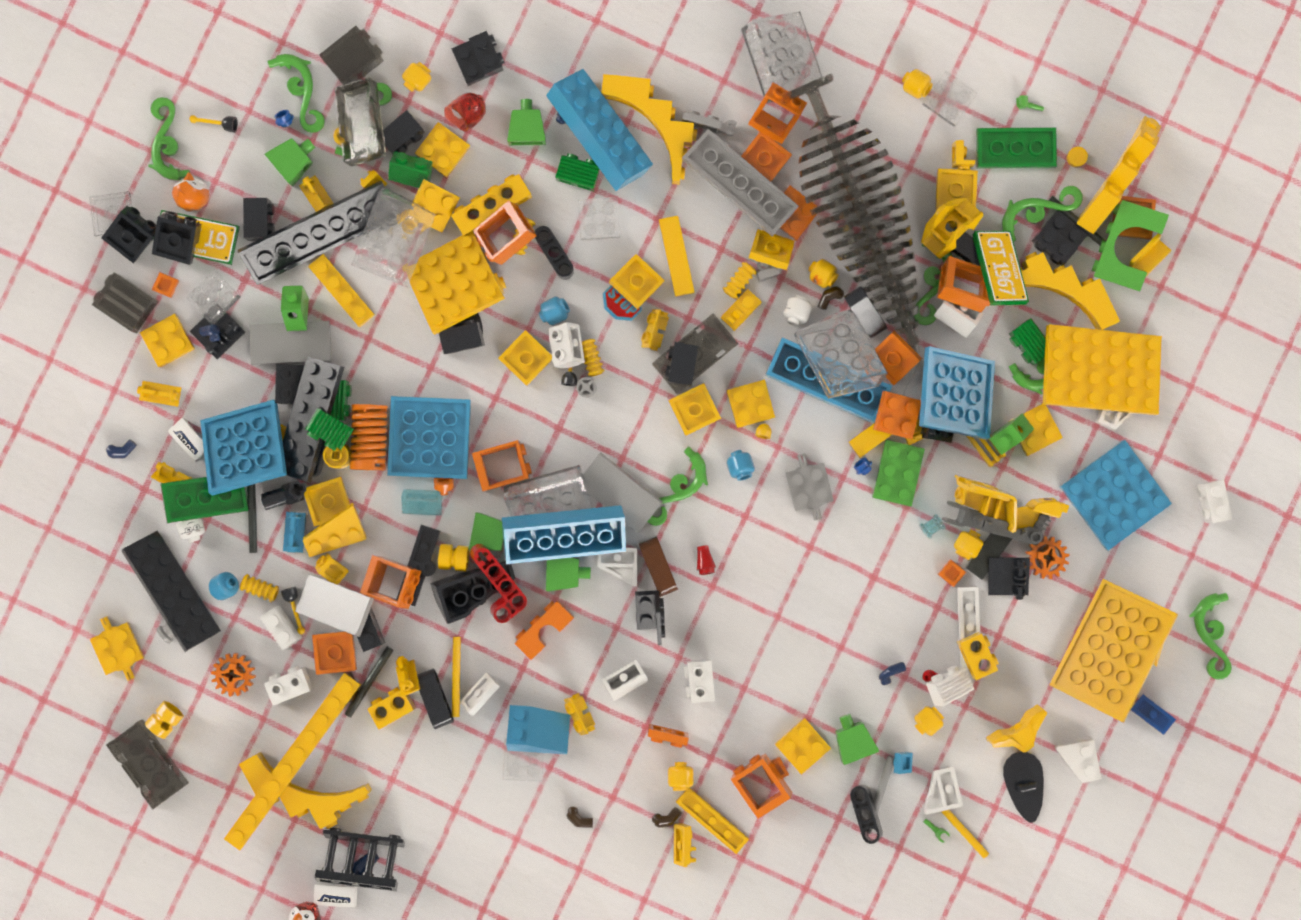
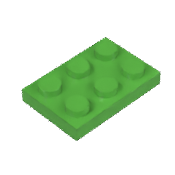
M885 440L872 498L912 507L925 449Z

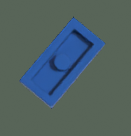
M1144 694L1131 708L1133 713L1163 735L1176 721L1173 716Z

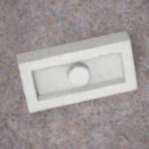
M486 672L461 699L460 703L469 714L474 716L500 685Z

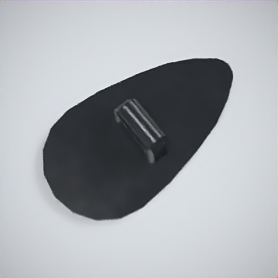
M1017 752L1006 759L1003 766V777L1015 808L1027 822L1033 823L1040 814L1043 802V768L1035 755L1028 752Z

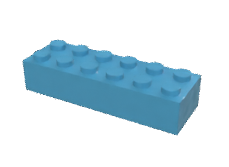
M584 69L554 83L546 95L615 191L642 177L652 167L653 163Z
M783 337L765 374L768 378L873 424L876 420L882 392H890L892 385Z
M621 505L502 517L506 564L626 552L625 516Z

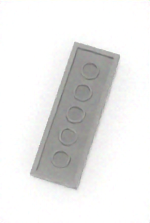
M709 129L682 157L685 163L772 237L799 207Z

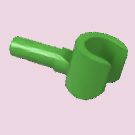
M1026 95L1016 98L1019 109L1032 108L1039 111L1044 110L1043 106L1029 103L1028 96Z
M928 819L923 821L935 832V836L940 842L945 843L940 838L942 833H946L950 837L944 828H938Z

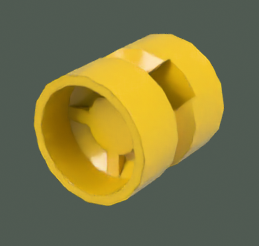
M346 444L342 450L336 448L335 451L326 446L323 451V460L329 467L343 469L350 465V454L353 451Z
M441 544L438 556V569L450 570L454 567L455 571L467 572L469 546L458 545L454 548L451 544Z
M164 700L156 709L157 713H153L145 722L146 727L162 739H165L173 730L172 726H176L184 717L183 713L175 705Z

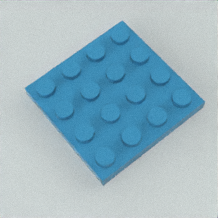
M925 347L919 426L985 440L990 439L995 361L936 347Z
M391 396L387 476L468 479L471 400Z
M275 400L200 420L208 492L212 496L287 475L278 404L275 403Z
M1126 440L1119 442L1059 486L1107 551L1172 504Z

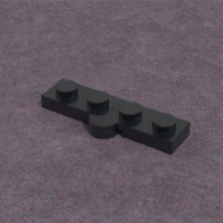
M425 525L420 526L407 565L421 571L420 581L413 595L412 606L417 604L425 577L432 576L436 572V565L431 559L441 531ZM405 572V574H404V577H403V580H402V584H401V587H400V590H399V593H398V596H397V600H398V598H399V595H400V592H401V589H402V586H403V583H404V580H405V577H406L407 572Z

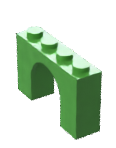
M1122 200L1121 204L1118 203L1114 208L1113 214L1116 215L1114 223L1109 222L1106 233L1109 234L1107 242L1102 241L1098 251L1102 253L1099 261L1095 260L1091 271L1095 272L1094 277L1140 292L1147 272L1123 264L1115 254V241L1122 231L1131 227H1141L1162 234L1169 215Z

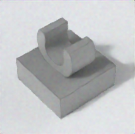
M757 263V269L760 271L757 273L759 282L779 275L776 267L768 264L767 268H762L761 263Z

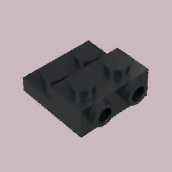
M487 31L468 38L469 41L451 48L467 86L504 71L502 64L505 63L501 52L496 53L494 46L497 45L493 34L488 35Z
M126 206L120 211L101 239L134 264L153 241L156 224L151 220L142 218L138 209Z
M1056 210L1032 239V242L1038 251L1047 253L1050 256L1049 259L1054 264L1062 266L1067 263L1089 234L1061 211Z
M166 211L157 217L152 254L190 265L193 263L195 246L199 243L202 224L197 223L196 218L185 217L183 219L177 217L178 214L175 212Z

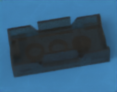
M368 77L365 78V81L359 79L334 88L336 107L338 108L336 111L339 134L345 140L341 143L343 162L353 167L385 157L386 149L377 82Z
M714 313L678 341L699 346L693 381L738 345V342ZM701 326L705 327L699 333L696 332ZM667 350L652 363V366L674 393L678 395L687 386L668 383V378H665L666 366H671L672 358L667 359L665 357L669 353V350ZM720 351H725L719 358L716 357Z
M143 719L137 721L128 730L106 744L115 759L122 763V768L137 788L140 787L142 796L152 810L189 784L155 735L146 727Z

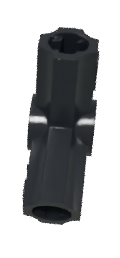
M298 480L282 485L281 488L261 494L262 504L266 510H270L285 504L291 505L303 501L304 492L307 490L306 486Z

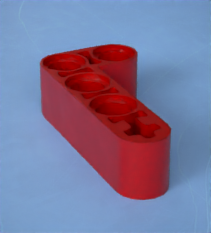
M476 544L470 550L471 558L502 595L491 605L490 613L498 623H506L526 607L527 598L492 553L483 544ZM479 552H482L487 559L485 562L479 557ZM497 566L495 573H488L490 567ZM509 581L506 588H500L502 582ZM515 596H520L519 602L512 603ZM504 608V614L497 616V611Z

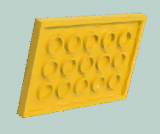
M1052 324L1046 325L1043 404L1158 415L1162 336Z
M1103 579L1049 685L1124 723L1178 614Z

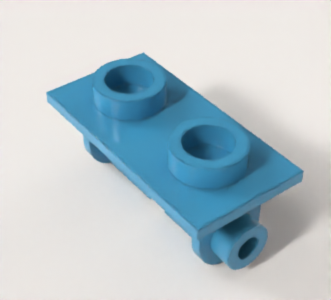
M286 512L283 551L303 553L306 513Z

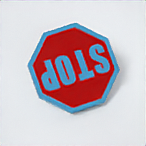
M612 285L603 292L604 309L616 320L632 321L642 311L641 306L637 310Z

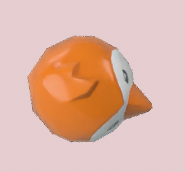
M189 172L184 179L174 185L172 195L178 207L187 212L200 210L208 203L209 189L203 180L193 177Z

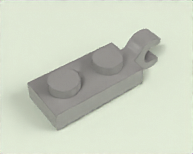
M689 110V112L684 111L682 122L694 123V127L705 130L709 129L716 133L721 132L727 136L734 135V132L729 131L727 127L729 125L736 126L737 124L734 120L722 123L718 117L708 115V117L700 116L699 112Z

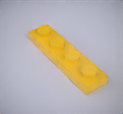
M324 254L308 266L358 327H361L375 315Z

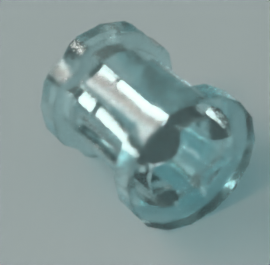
M934 514L933 518L928 522L919 524L928 539H931L932 535L940 529H946L937 514Z

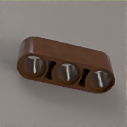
M657 536L639 543L655 587L659 590V596L662 597L677 591V585Z

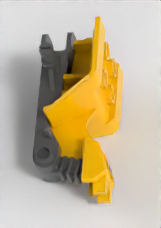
M955 475L957 485H959L955 491L956 500L955 502L947 501V504L959 508V513L956 520L942 517V520L956 526H968L976 530L1036 545L1043 539L1042 531H1046L1043 525L1049 526L1045 523L1046 520L1051 522L1049 516L1060 518L1062 512H1068L1069 505L1054 498L1031 499L1025 506L1017 507L1015 497L998 490V488L991 484Z

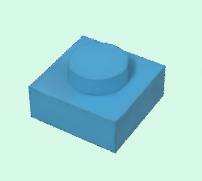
M912 752L895 753L893 760L894 773H912Z

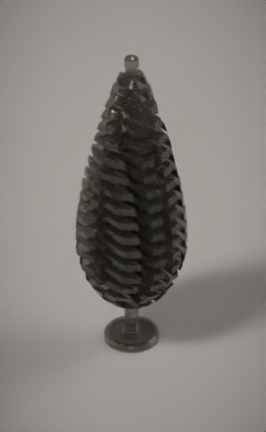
M831 73L787 93L790 99H796L805 94L808 95L817 117V121L810 130L818 126L822 130V133L804 140L801 148L826 138L828 143L826 146L800 156L798 164L828 151H831L833 156L799 171L800 178L834 163L837 166V169L803 183L801 190H807L841 176L842 181L808 195L805 198L806 203L846 188L847 193L813 207L810 212L813 216L840 206L844 202L851 201L852 204L849 207L842 208L833 212L832 215L818 219L816 224L818 227L846 218L849 214L856 213L857 216L854 219L842 222L837 227L829 228L822 234L826 239L861 225L860 231L849 233L843 236L844 238L829 243V246L834 250L855 243L858 239L866 238L865 243L856 244L850 247L848 251H842L836 256L839 261L860 255L863 251H872L870 255H864L855 259L853 263H847L844 265V268L849 272L865 267L864 265L869 263H877L875 267L862 270L860 274L853 275L851 278L857 283L875 275L882 276L880 279H874L866 283L867 285L862 288L867 293L886 286L887 290L879 291L869 299L874 304L891 298L892 302L879 306L878 312L884 314L896 310L897 314H893L885 320L889 324L900 322L902 326L895 328V330L899 334L905 333L907 343L911 347L916 346L920 340L914 329L918 327L919 320L910 321L909 316L918 314L919 306L906 309L904 305L918 299V292L902 297L900 292H906L914 288L913 286L917 285V281L914 278L905 283H895V280H902L910 276L911 273L916 272V265L904 267V269L899 271H890V268L899 267L906 264L908 260L914 259V252L911 251L898 255L894 259H885L889 255L903 251V248L912 246V238L893 243L889 247L881 248L882 243L894 241L900 235L908 234L911 231L910 225L885 232L886 234L876 235L879 231L886 230L895 226V223L908 219L907 211L880 220L879 223L872 224L871 222L875 218L885 216L891 213V211L905 206L904 199L875 208L874 211L867 212L866 210L872 205L886 201L887 198L900 194L902 192L901 186L870 196L869 199L862 200L861 198L866 193L873 192L884 185L897 181L898 176L897 173L868 183L864 187L857 188V183L891 169L893 163L889 161L863 171L858 175H852L851 171L856 170V168L872 163V161L883 158L889 153L886 149H883L853 163H847L846 159L850 156L881 144V142L876 138L843 152L842 145L868 135L873 131L865 128L838 140L836 133L860 122L853 119L833 127L831 121L842 116L828 114L819 92L820 88L834 81L833 74Z

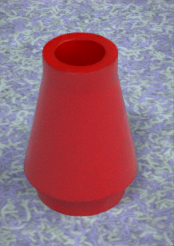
M709 546L697 547V571H699V575L715 573L714 568L716 566L709 551Z

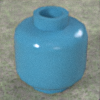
M555 296L541 304L539 316L544 323L547 322L549 325L554 326L568 318L570 309L564 298L560 299Z
M737 450L732 452L731 457L727 459L726 464L732 478L743 481L752 477L755 466L749 453Z
M230 572L220 573L209 582L210 594L217 600H226L234 596L239 590V582Z

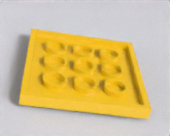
M473 231L402 266L434 335L505 299L486 256L476 241L477 237Z

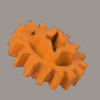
M1043 536L1039 544L1028 545L1031 551H1025L1030 558L1029 570L1034 569L1033 575L1035 576L1040 573L1041 579H1044L1046 575L1048 579H1052L1053 574L1059 577V571H1066L1063 565L1069 564L1065 558L1069 557L1070 554L1064 553L1067 546H1060L1061 540L1054 542L1055 537H1050L1048 540L1046 536ZM1046 545L1043 550L1037 551L1039 547ZM1055 549L1059 552V557L1055 553ZM1044 555H1048L1049 557H1051L1050 561H1046V559H1044ZM1035 559L1038 560L1039 567L1036 565ZM1058 564L1053 570H1050L1051 566Z
M228 653L225 655V658H218L220 664L215 663L213 665L216 670L211 672L212 675H215V678L211 681L218 683L215 689L222 688L221 694H225L228 691L229 697L233 696L234 692L239 696L242 694V691H249L247 686H253L254 683L250 680L256 678V675L251 673V671L255 670V667L249 666L252 662L251 660L245 661L246 655H242L239 658L238 653H234L233 657ZM230 662L227 669H222L226 663ZM234 671V674H237V675H240V676L233 678L232 675L227 674V673H230V672ZM240 680H245L240 687H237Z

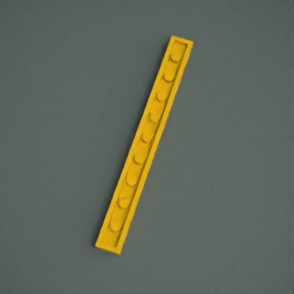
M346 673L341 676L224 838L225 841L239 851L242 850L361 684Z

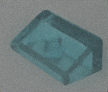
M404 489L401 496L402 513L442 515L443 496L440 495V491Z

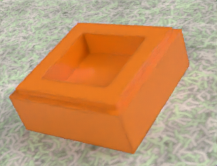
M159 272L152 290L172 298L179 280Z
M950 559L938 575L949 585L955 587L966 571Z
M780 757L771 760L782 778L789 775ZM764 769V771H765L766 775L768 776V778H769L771 784H773V783H774L773 780L770 778V776L768 775V773H767L766 770Z

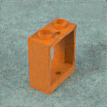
M773 82L748 125L782 145L801 116L807 102ZM769 99L794 114L788 124L762 110Z
M507 201L473 230L477 236L476 241L486 251L485 256L487 259L500 265L505 263L537 236L519 206L511 201ZM511 218L520 234L498 251L489 236Z
M949 256L940 269L937 298L981 313L986 306H990L981 267ZM954 276L979 284L978 295L953 287Z
M516 440L472 453L482 492L530 479L529 474H532L529 462L525 463L524 455H527L524 443L520 444V441ZM515 447L523 475L490 484L483 456Z
M372 555L360 593L398 608L409 609L413 602L416 586L420 581L421 571L385 557ZM387 565L407 572L398 600L379 593Z
M766 753L762 756L757 754L749 760L750 763L748 765H740L733 770L734 774L731 777V781L757 819L791 799L793 793ZM762 765L779 789V792L758 805L741 781V778Z

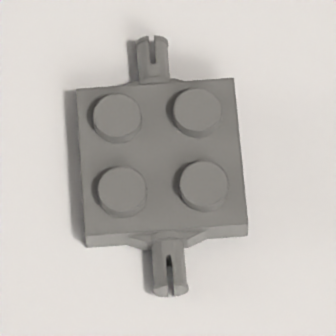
M805 453L802 454L804 462H802L801 454L797 455L800 467L794 471L786 472L795 511L811 509L814 520H817L816 512L818 518L822 519L819 507L834 501L824 463L808 465Z

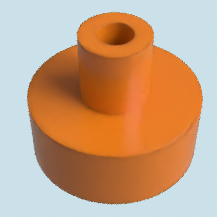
M434 478V489L440 491V495L446 496L448 491L454 488L453 478Z

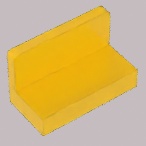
M1157 233L1131 259L1129 266L1146 271L1147 277L1172 250L1160 241L1161 235Z

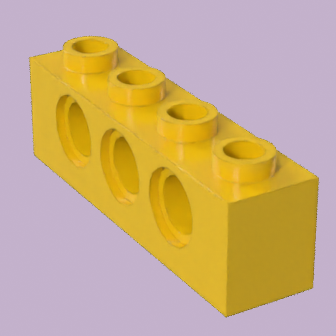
M519 174L508 176L504 179L503 184L499 186L496 184L490 187L485 195H477L470 200V204L465 207L461 205L453 211L454 214L451 216L463 236L473 231L507 201H511L519 206L532 198L530 191ZM506 190L513 192L512 197L509 199L502 197L503 192ZM490 200L496 202V206L493 209L486 208V203ZM471 211H478V218L474 220L469 218Z

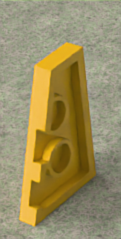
M351 503L344 511L338 512L331 520L321 524L303 537V543L309 557L366 540L367 536L354 503Z

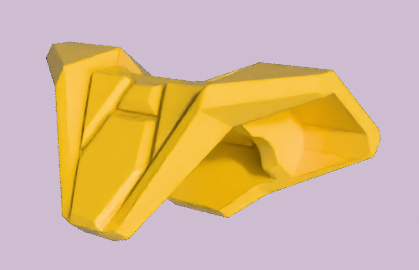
M966 197L950 200L940 205L936 209L935 214L926 223L921 243L941 259L956 248V240L969 228L975 229L984 216L983 212L973 206ZM948 222H955L957 224V229L953 232L947 231L945 227Z
M1037 704L1024 713L1020 722L1010 728L996 730L988 735L986 740L992 744L993 748L1013 746L1023 753L1034 747L1037 731L1047 712Z

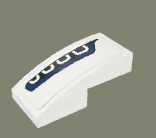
M181 418L168 432L189 456L197 462L204 456L202 436L196 433L187 420Z
M323 883L314 884L313 905L356 907L357 887Z

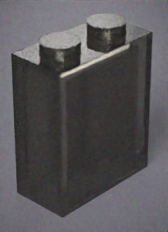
M354 26L319 54L346 90L384 61L381 57V54H383L377 44L372 45L369 42L371 37L364 28L360 30L357 26Z
M114 272L106 278L103 289L95 294L92 306L129 331L137 333L159 301L120 274Z

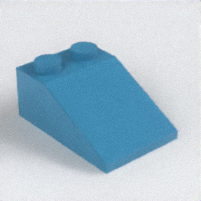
M510 705L506 741L507 751L567 754L570 715L531 706Z

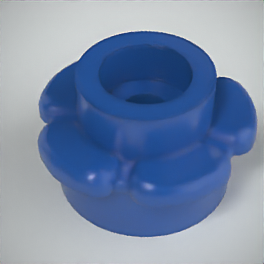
M289 110L279 111L274 116L276 119L275 123L281 127H288L292 124L294 116L290 114Z
M866 457L857 461L854 465L856 474H868L872 469V461H868Z

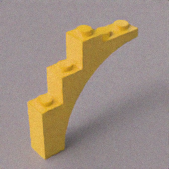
M603 74L601 93L605 99L617 101L633 108L645 116L657 129L664 140L670 156L672 184L680 185V179L684 180L685 168L682 167V157L687 153V148H684V146L692 147V141H696L697 129H693L694 123L671 121V119H675L676 107H672V101L649 99L654 94V85H651V79Z
M1147 116L1143 117L1115 167L1080 214L1077 224L1092 234L1095 233L1120 202L1125 189L1139 173L1142 163L1156 147L1160 138L1158 134L1161 125L1155 119L1148 118Z
M1036 252L1025 256L1026 260L1021 263L1022 267H1020L1025 287L1053 291L1067 298L1084 312L1095 329L1103 330L1120 322L1100 278L1093 281V278H1090L1080 284L1072 265L1067 268L1062 265L1052 271L1043 252L1038 255Z
M261 752L239 764L255 795L274 770ZM290 782L281 794L280 799L290 818L295 815L299 818L307 814L309 808L319 829L324 827L330 829L338 824L336 820L341 817L338 810L342 813L352 807L350 805L352 802L357 800L360 803L369 798L368 794L372 789L369 783L353 790L323 793L308 790Z

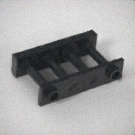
M330 828L323 831L325 838L329 839L325 866L322 870H316L314 878L317 882L397 892L398 882L392 874L397 847L404 848L405 842L400 836L389 835V837L348 833L341 832L339 828ZM338 840L349 841L345 868L342 870V873L334 872V869H332ZM357 842L369 843L365 870L362 872V875L354 874L352 871ZM377 844L389 846L385 873L382 875V878L374 877V874H372Z

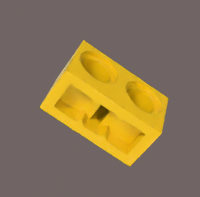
M977 632L957 641L973 679L978 680L998 671L996 665L999 663L995 654L990 653L988 647L991 645L986 635L983 636L982 633ZM973 641L979 642V649L977 651L971 650V643ZM986 659L987 667L981 670L979 662Z
M399 687L387 692L389 696L383 700L380 696L370 702L372 706L367 710L378 730L416 709L409 695L402 697L404 706L399 707L395 704V698L401 697ZM378 707H384L387 710V715L384 717L380 716L377 712Z

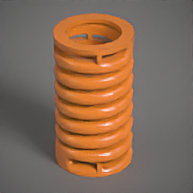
M352 404L351 419L354 422H352L351 427L354 430L351 435L354 437L351 438L350 442L355 445L350 447V450L353 451L350 454V470L386 471V459L378 457L386 455V451L381 449L386 448L387 444L378 441L387 440V436L383 435V433L387 432V428L379 427L386 426L387 420L375 418H387L388 406Z

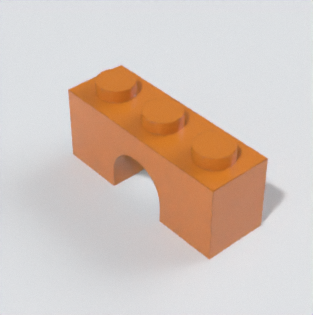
M559 600L556 603L551 601L544 608L546 612L541 617L537 615L530 622L532 626L527 631L523 629L515 637L517 641L514 644L530 660L546 646L540 638V630L543 626L551 625L561 632L574 619V616Z

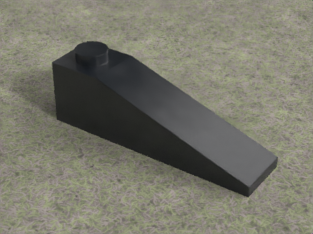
M506 560L499 562L511 579H516L512 565L506 564ZM497 566L490 567L488 573H495ZM480 568L448 576L430 583L435 601L447 624L466 618L479 605H483L489 597L498 593V590ZM509 581L502 582L500 588L503 589L507 586Z

